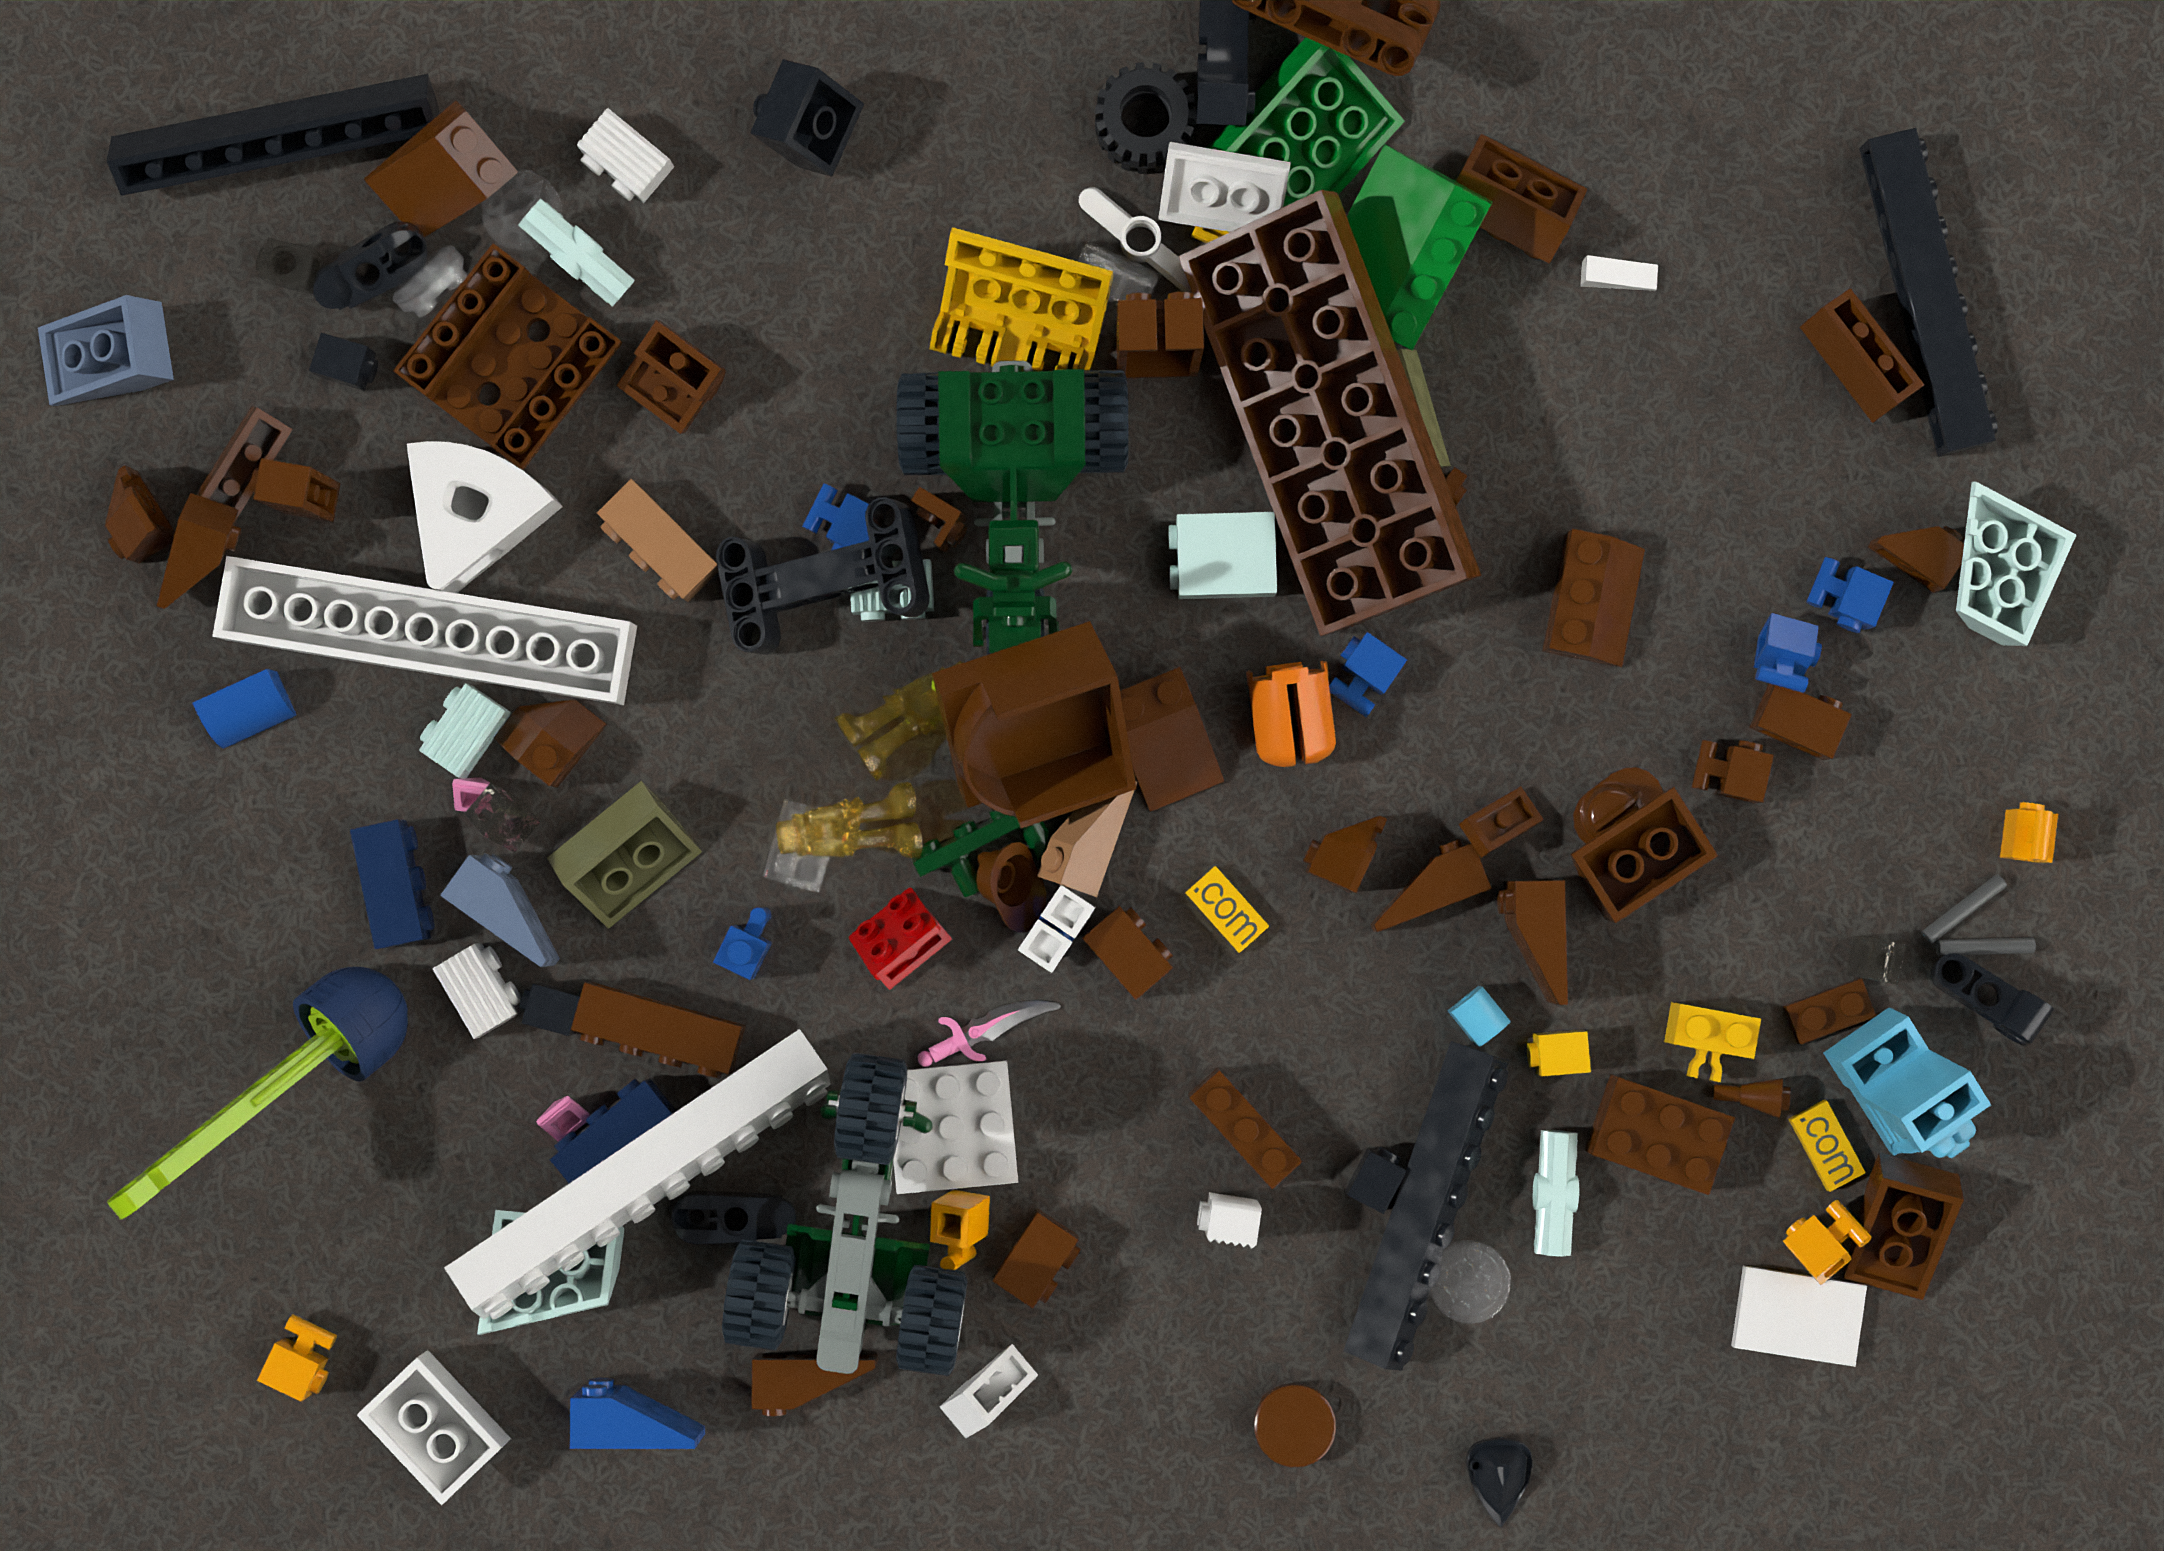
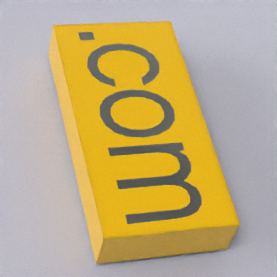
M1216 866L1185 892L1238 953L1243 951L1269 927Z
M1822 1100L1788 1118L1827 1191L1831 1192L1866 1173L1828 1101Z

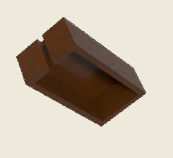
M1173 292L1169 293L1168 299H1164V301L1151 299V294L1131 293L1126 295V300H1118L1116 322L1117 370H1123L1127 379L1198 376L1204 350L1202 298H1193V293Z

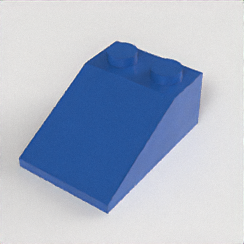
M612 1378L589 1379V1385H583L570 1398V1449H695L705 1435L704 1425L626 1385H614V1379Z

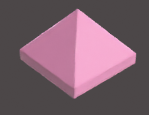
M483 778L453 780L454 808L456 811L495 816L496 805L493 784Z
M566 1096L552 1103L536 1122L559 1142L570 1132H575L584 1125L590 1114L571 1097Z

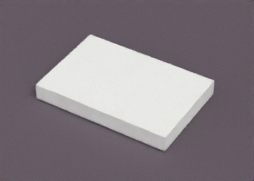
M1170 142L1158 220L1227 232L1234 231L1283 208L1291 162Z
M1743 1265L1731 1346L1738 1349L1855 1367L1867 1285L1835 1279H1828L1820 1285L1813 1276Z

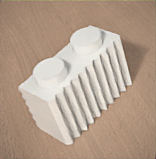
M609 108L599 116L598 120L594 122L593 126L589 128L588 132L584 134L577 144L584 154L581 161L598 176L603 171L615 180L611 186L628 201H631L635 196L644 203L674 168L671 160Z
M475 943L433 968L474 1039L484 1036L520 1014L518 1006L521 1001L520 993L511 981L505 984L497 970L502 967L497 954L490 946L484 948L482 943Z
M1209 1192L1208 1202L1200 1201L1197 1225H1199V1230L1205 1231L1210 1242L1216 1239L1218 1243L1224 1240L1226 1244L1233 1242L1235 1246L1239 1243L1243 1247L1249 1244L1252 1249L1257 1244L1262 1208L1255 1199Z

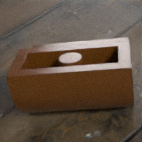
M656 320L634 352L637 356L616 386L677 432L683 434L690 427L705 403L712 400L723 382L726 370L662 321Z

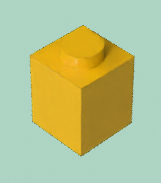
M1569 1030L1533 1033V1043H1527L1529 1067H1535L1536 1074L1540 1076L1591 1072L1587 1031Z

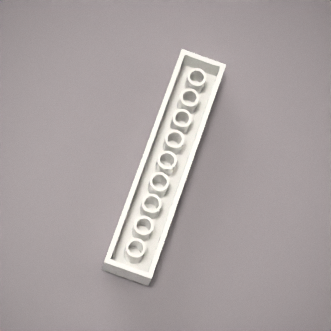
M226 556L213 637L269 648L624 705L637 625L629 621Z
M797 1030L445 1267L446 1272L470 1309L481 1318L486 1319L491 1316L492 1319H496L504 1315L514 1307L512 1300L524 1292L532 1295L545 1287L550 1282L548 1276L561 1267L564 1271L573 1268L585 1258L584 1251L596 1243L599 1247L610 1243L620 1235L618 1228L630 1220L638 1223L647 1218L655 1211L653 1206L655 1203L666 1196L671 1200L685 1192L690 1187L688 1181L702 1172L704 1176H707L719 1169L725 1163L723 1157L733 1150L737 1149L740 1153L750 1148L759 1140L757 1134L770 1125L773 1129L784 1125L793 1117L791 1111L804 1102L807 1106H810L822 1099L827 1094L825 1088L831 1085L828 1069L801 1030Z

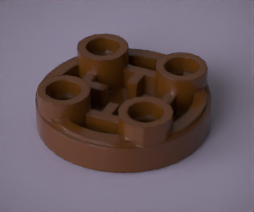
M1288 1383L1280 1385L1262 1396L1254 1416V1432L1260 1448L1271 1460L1287 1467H1304L1315 1463L1328 1452L1336 1434V1419L1330 1403L1319 1390L1301 1383Z

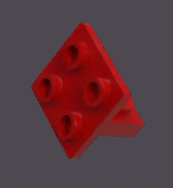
M911 887L893 897L887 906L871 919L862 922L856 931L849 936L850 942L876 980H881L889 990L952 940L949 933L925 907Z

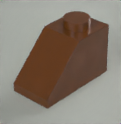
M1935 526L1880 536L1872 540L1868 548L1934 593L1945 589L1962 565L1963 541L1965 539L1960 533L1950 527L1944 526L1941 528Z

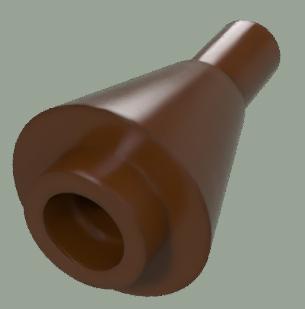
M1783 1078L1741 1084V1086L1714 1084L1713 1100L1740 1102V1105L1780 1118L1781 1110L1789 1111L1791 1087L1783 1086Z

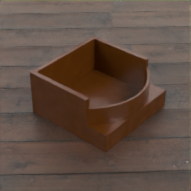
M1090 621L932 673L957 784L967 808L984 803L1000 813L1016 817L1020 828H1024L1137 789L1118 677Z

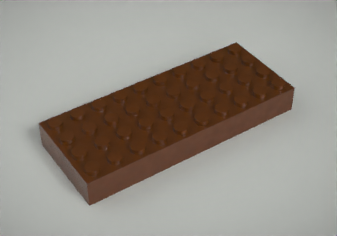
M1319 190L1178 256L1193 297L1202 298L1203 324L1320 636L1340 632L1481 576L1338 193Z

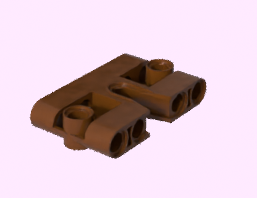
M1232 0L1235 5L1393 76H1403L1413 68L1441 6L1440 0Z

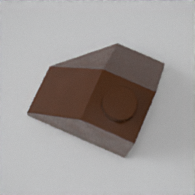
M126 465L119 468L105 523L112 536L108 539V542L120 559L126 558V560L139 564L171 544L174 539L175 530L138 471Z
M576 699L525 705L516 708L494 739L512 757L551 787L558 788L603 731L607 723Z
M1376 816L1325 834L1321 837L1320 842L1313 839L1303 858V862L1309 864L1305 872L1348 893H1356L1376 851L1377 841L1374 839L1377 833H1382L1387 819L1382 816Z

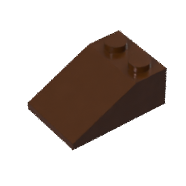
M456 100L366 176L364 180L400 221L409 222L417 226L424 234V237L488 199L515 176L518 171Z
M1181 667L1120 691L1133 770L1150 812L1225 782Z
M1565 880L1504 881V890H1498L1497 893L1498 913L1505 914V923L1546 1001L1558 1005H1568Z
M1879 1153L1866 1185L1857 1220L1872 1238L1860 1248L1852 1240L1849 1250L1852 1260L1845 1265L1843 1278L1923 1300L1964 1201L1959 1174Z

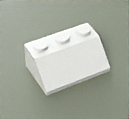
M428 1350L408 1365L357 1414L366 1426L441 1505L511 1439Z

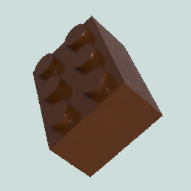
M1610 1074L1584 1151L1605 1160L1709 1195L1735 1117Z

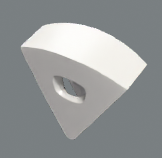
M426 441L407 444L427 584L433 589L458 593L563 507L546 488L523 470L488 451L451 442Z

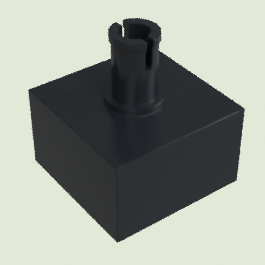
M783 59L768 94H760L754 101L753 112L757 118L750 134L795 166L832 177L864 103L819 68Z

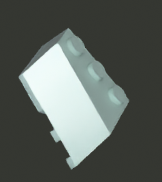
M1972 482L1956 612L1968 628L2001 645L2027 646L2076 534L1982 484Z
M495 1210L492 1235L525 1213ZM624 1227L618 1228L620 1235L610 1243L599 1247L596 1243L584 1251L585 1258L573 1268L564 1271L561 1267L549 1275L548 1279L550 1282L536 1293L528 1295L527 1292H524L512 1300L514 1307L504 1315L496 1319H492L491 1316L486 1319L480 1317L477 1334L482 1335L608 1305L619 1272Z

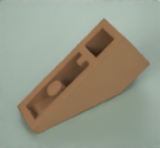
M1134 790L1074 810L1050 838L1047 849L1042 855L1041 866L1037 876L1097 897Z

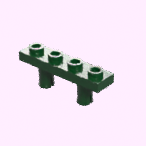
M991 809L989 811L990 818L978 824L973 819L954 828L952 831L955 836L941 843L938 838H934L916 848L918 854L913 856L912 860L920 877L941 866H948L964 897H968L979 891L976 881L977 869L969 856L973 850L1015 829L1021 831L1036 861L1042 859V855L1047 849L1051 837L1043 821L1020 828L1016 817Z

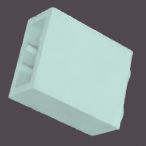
M1274 512L1177 514L1176 525L1168 526L1169 549H1177V565H1170V590L1178 589V599L1275 597L1277 594Z

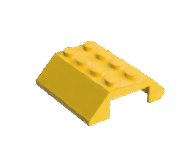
M952 227L945 259L948 271L941 309L933 327L929 350L947 354L954 326L959 325L952 356L961 358L966 349L969 328L984 331L976 351L977 363L985 365L992 339L995 335L998 337L992 355L991 367L999 361L1028 362L1031 348L1036 346L1032 363L1033 371H1043L1047 349L1061 353L1055 370H1067L1071 356L1076 357L1073 369L1091 370L1113 283V271Z

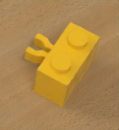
M1671 1002L1664 1042L1695 1048L1696 1055L1688 1066L1687 1076L1698 1078L1699 1067L1705 1063L1706 1054L1709 1051L1708 1064L1711 1066L1709 1080L1721 1082L1722 1066L1719 1060L1721 1054L1754 1059L1761 1019Z

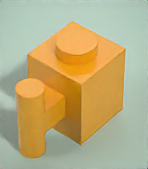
M2020 802L2019 809L2006 810L2000 858L2035 863H2052L2058 814H2053L2052 811H2045V805Z
M953 1189L931 1203L930 1242L948 1245V1255L940 1262L942 1269L956 1270L976 1256V1249L973 1245L988 1236L990 1196Z
M1835 1200L1826 1208L1828 1214L1836 1221L1826 1229L1815 1215L1808 1220L1803 1217L1786 1231L1788 1237L1783 1240L1790 1252L1820 1285L1825 1283L1852 1260L1849 1253L1841 1245L1845 1239L1850 1237L1860 1248L1872 1238L1839 1200Z
M292 1314L286 1323L285 1329L299 1335L296 1342L283 1338L274 1343L257 1381L302 1402L311 1396L312 1392L318 1394L321 1391L329 1374L328 1371L324 1370L329 1358L313 1351L315 1345L318 1344L330 1350L337 1335Z

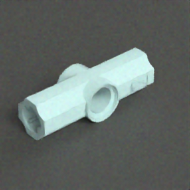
M542 199L531 208L518 224L551 253L550 257L576 280L580 278L592 291L612 307L635 281L602 252L604 249L578 226L575 225L573 227L560 213Z
M1541 1130L1539 1172L1535 1174L1533 1181V1208L1536 1210L1534 1252L1536 1254L1561 1257L1571 1256L1573 1212L1577 1211L1579 1203L1578 1176L1575 1175L1578 1133Z

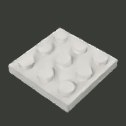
M1007 1060L908 1069L905 1100L917 1101L916 1112L929 1118L933 1123V1128L929 1133L924 1134L911 1127L903 1126L901 1122L894 1156L897 1194L1018 1183Z

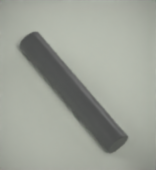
M1995 874L1922 930V935L1930 944L1934 943L2006 888V882L2000 875Z
M2034 937L1942 939L1936 941L1938 956H1945L1949 953L1961 955L2035 953L2036 943Z

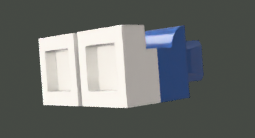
M1061 885L1018 951L1052 973L1095 907Z

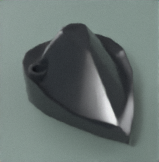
M1495 1437L1474 1443L1467 1451L1465 1463L1475 1492L1489 1515L1501 1528L1514 1511L1529 1484L1533 1460L1531 1451L1524 1442L1513 1438Z

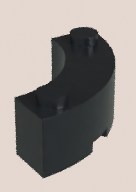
M1200 0L1199 45H1206V53H1198L1197 124L1246 126V114H1254L1255 89H1248L1247 56L1249 20H1256V15L1238 7L1232 0Z

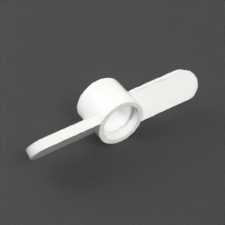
M1089 187L1081 192L1079 196L1081 208L1120 240L1121 249L1127 258L1134 262H1148L1181 291L1191 292L1179 257L1161 243V231L1154 220L1145 216L1131 217L1098 188ZM1136 227L1148 228L1153 232L1156 242L1148 251H1134L1126 242L1128 232Z

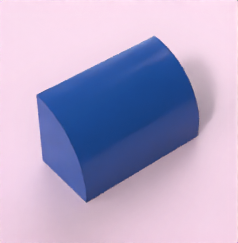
M265 669L193 702L194 708L205 729L215 743L223 749L297 715L278 672L270 669Z

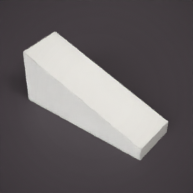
M1587 255L1582 261L1581 287L1656 291L1658 265Z

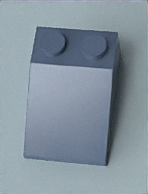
M125 295L38 327L48 399L51 406L142 391L174 380L162 302Z
M486 853L483 856L469 855L440 896L538 966L556 965L560 958L519 880L509 873L513 867L495 854L491 856Z

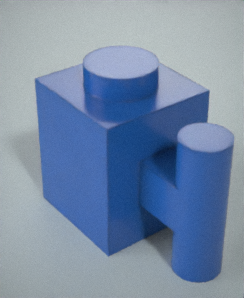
M823 483L802 527L817 534L823 520L831 523L832 525L826 535L828 541L834 543L831 550L869 541L865 521V512L869 504L847 493L840 508L831 505L838 490Z
M1825 557L1806 603L1822 608L1826 596L1829 595L1835 599L1828 615L1838 619V626L1855 633H1860L1861 629L1867 630L1875 627L1894 582L1857 566L1846 570L1843 580L1835 577L1840 562Z
M1771 613L1757 640L1754 668L1758 669L1755 679L1804 693L1808 685V677H1805L1804 674L1809 666H1816L1821 654L1822 644L1817 643L1818 626Z
M1368 632L1363 635L1361 640L1353 636L1340 656L1346 659L1341 669L1353 676L1354 679L1348 686L1335 677L1329 685L1330 693L1364 717H1367L1375 704L1363 696L1366 689L1369 687L1380 696L1384 694L1407 659Z
M765 907L754 908L750 913L745 929L738 925H731L713 963L748 980L755 979L772 944L771 941L761 937L767 922L771 919L770 910Z

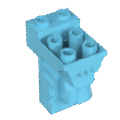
M1890 1007L1823 1053L1842 1084L1851 1090L1893 1156L1899 1153L1931 1151L1938 1158L1945 1156L1949 1158L1955 1157L1969 1147V1139L1976 1133V1127L1971 1119L1991 1105L1971 1071L1929 1050L1910 1018Z

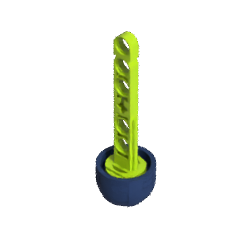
M346 967L328 973L296 997L293 1001L294 1013L309 1040L114 1194L107 1203L120 1220L139 1209L159 1193L161 1189L174 1181L323 1060L327 1059L346 1077L362 1082L392 1058L401 1047L408 1026L407 1004L395 983L382 973L369 968Z

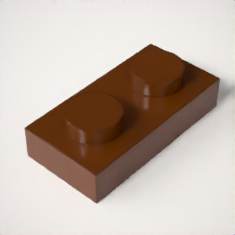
M1520 786L1470 815L1459 823V826L1482 858L1535 827L1544 819Z
M1862 978L1848 981L1783 1006L1796 1042L1800 1045L1876 1017Z

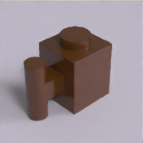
M1702 740L1691 788L1708 791L1710 778L1713 776L1719 778L1716 795L1754 804L1763 803L1774 755L1762 752L1763 745L1740 740L1738 746L1726 747L1722 761L1715 759L1718 743Z

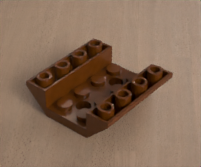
M492 243L393 371L521 470H524L617 351L622 341L592 318L586 317L534 277L523 265ZM537 321H545L550 326V334L542 342H534L529 337V328ZM495 384L500 388V399L497 403L490 406L482 404L479 398L481 389L485 385Z

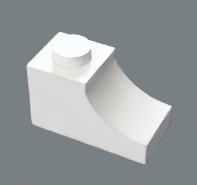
M1011 1344L976 1375L959 1387L940 1408L962 1435L968 1438L988 1426L1038 1374L1014 1345Z

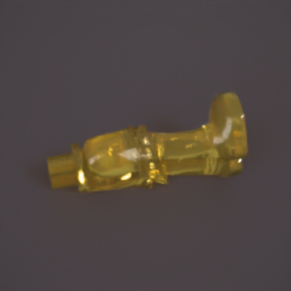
M960 660L959 662H957V663L954 664L953 666L958 665V664H961V663H963V662ZM932 673L919 677L903 687L892 689L894 694L882 696L885 704L865 715L857 717L850 713H841L834 717L853 748L900 715L905 718L898 726L856 751L875 781H878L885 775L887 771L886 759L890 754L921 732L927 735L931 729L935 731L943 721L936 691L932 689Z
M900 782L892 787L885 799L863 804L862 800L857 796L851 802L848 799H844L839 803L818 807L803 814H793L792 820L776 822L779 851L781 854L796 852L799 857L806 856L807 854L844 858L845 855L853 856L855 850L892 847L906 858H917L922 852V836L915 822H906L884 828L859 830L860 823L912 818L916 812L915 791L910 782Z

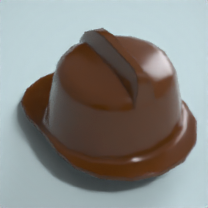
M1637 767L1623 768L1612 773L1586 792L1577 802L1573 817L1574 828L1579 838L1583 842L1588 843L1661 795L1663 790L1659 781L1650 772Z
M1012 842L1002 849L981 852L977 857L980 866L976 879L980 894L996 905L1009 929L1017 933L1031 931L1046 908V889L1042 878L1037 876L1039 871L1028 847L1021 842Z

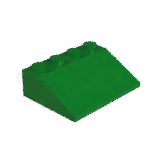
M1305 37L1255 92L1254 114H1246V126L1225 125L1206 148L1291 162L1283 205L1285 207L1319 190L1337 192L1339 195L1405 121L1349 56Z
M1384 144L1347 215V219L1393 341L1413 350L1493 201Z

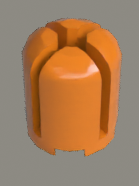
M1320 661L1321 669H1308V667H1303L1301 662L1266 666V675L1253 677L1250 670L1246 672L1256 750L1264 762L1278 767L1296 765L1287 684H1291L1301 760L1304 761L1305 765L1317 763L1334 751L1336 737L1327 661Z

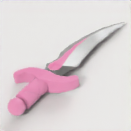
M1042 1000L1019 1001L995 1008L982 1018H972L969 1024L963 1028H960L955 1020L941 1017L939 1018V1023L950 1027L953 1036L928 1048L929 1051L919 1053L918 1063L923 1067H927L932 1064L933 1059L936 1063L958 1051H961L970 1060L984 1062L986 1060L985 1055L976 1053L971 1049V1046L975 1043L993 1041L1019 1023L1042 1013L1057 1010L1061 1005L1057 1002Z

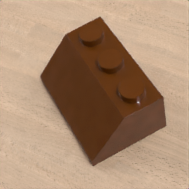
M1482 133L1456 182L1493 201L1480 228L1486 230L1490 236L1497 240H1505L1517 246L1529 257L1541 259L1549 264L1571 227L1587 192V188Z
M1571 529L1564 537L1542 652L1621 668L1645 549L1612 536Z
M1671 787L1572 852L1570 856L1584 888L1604 919L1617 923L1716 858L1718 854L1675 787Z

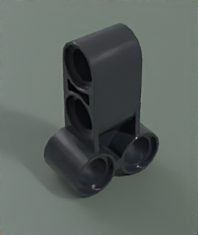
M1949 953L1942 956L1931 968L1932 982L1939 990L1993 1023L1994 1029L2022 1046H2025L2027 1043H2033L2054 1011V1008L2041 998L2026 990L2021 989L2019 991L1961 954ZM1945 962H1953L1960 967L1962 977L1957 984L1949 983L1943 978L1941 969ZM1982 984L1990 985L1996 990L1997 1001L1993 1006L1983 1005L1979 1001L1977 991Z

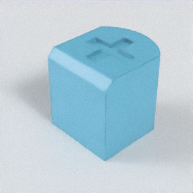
M1477 986L1447 1010L1474 1045L1478 1047L1496 1036L1511 1022L1482 986Z

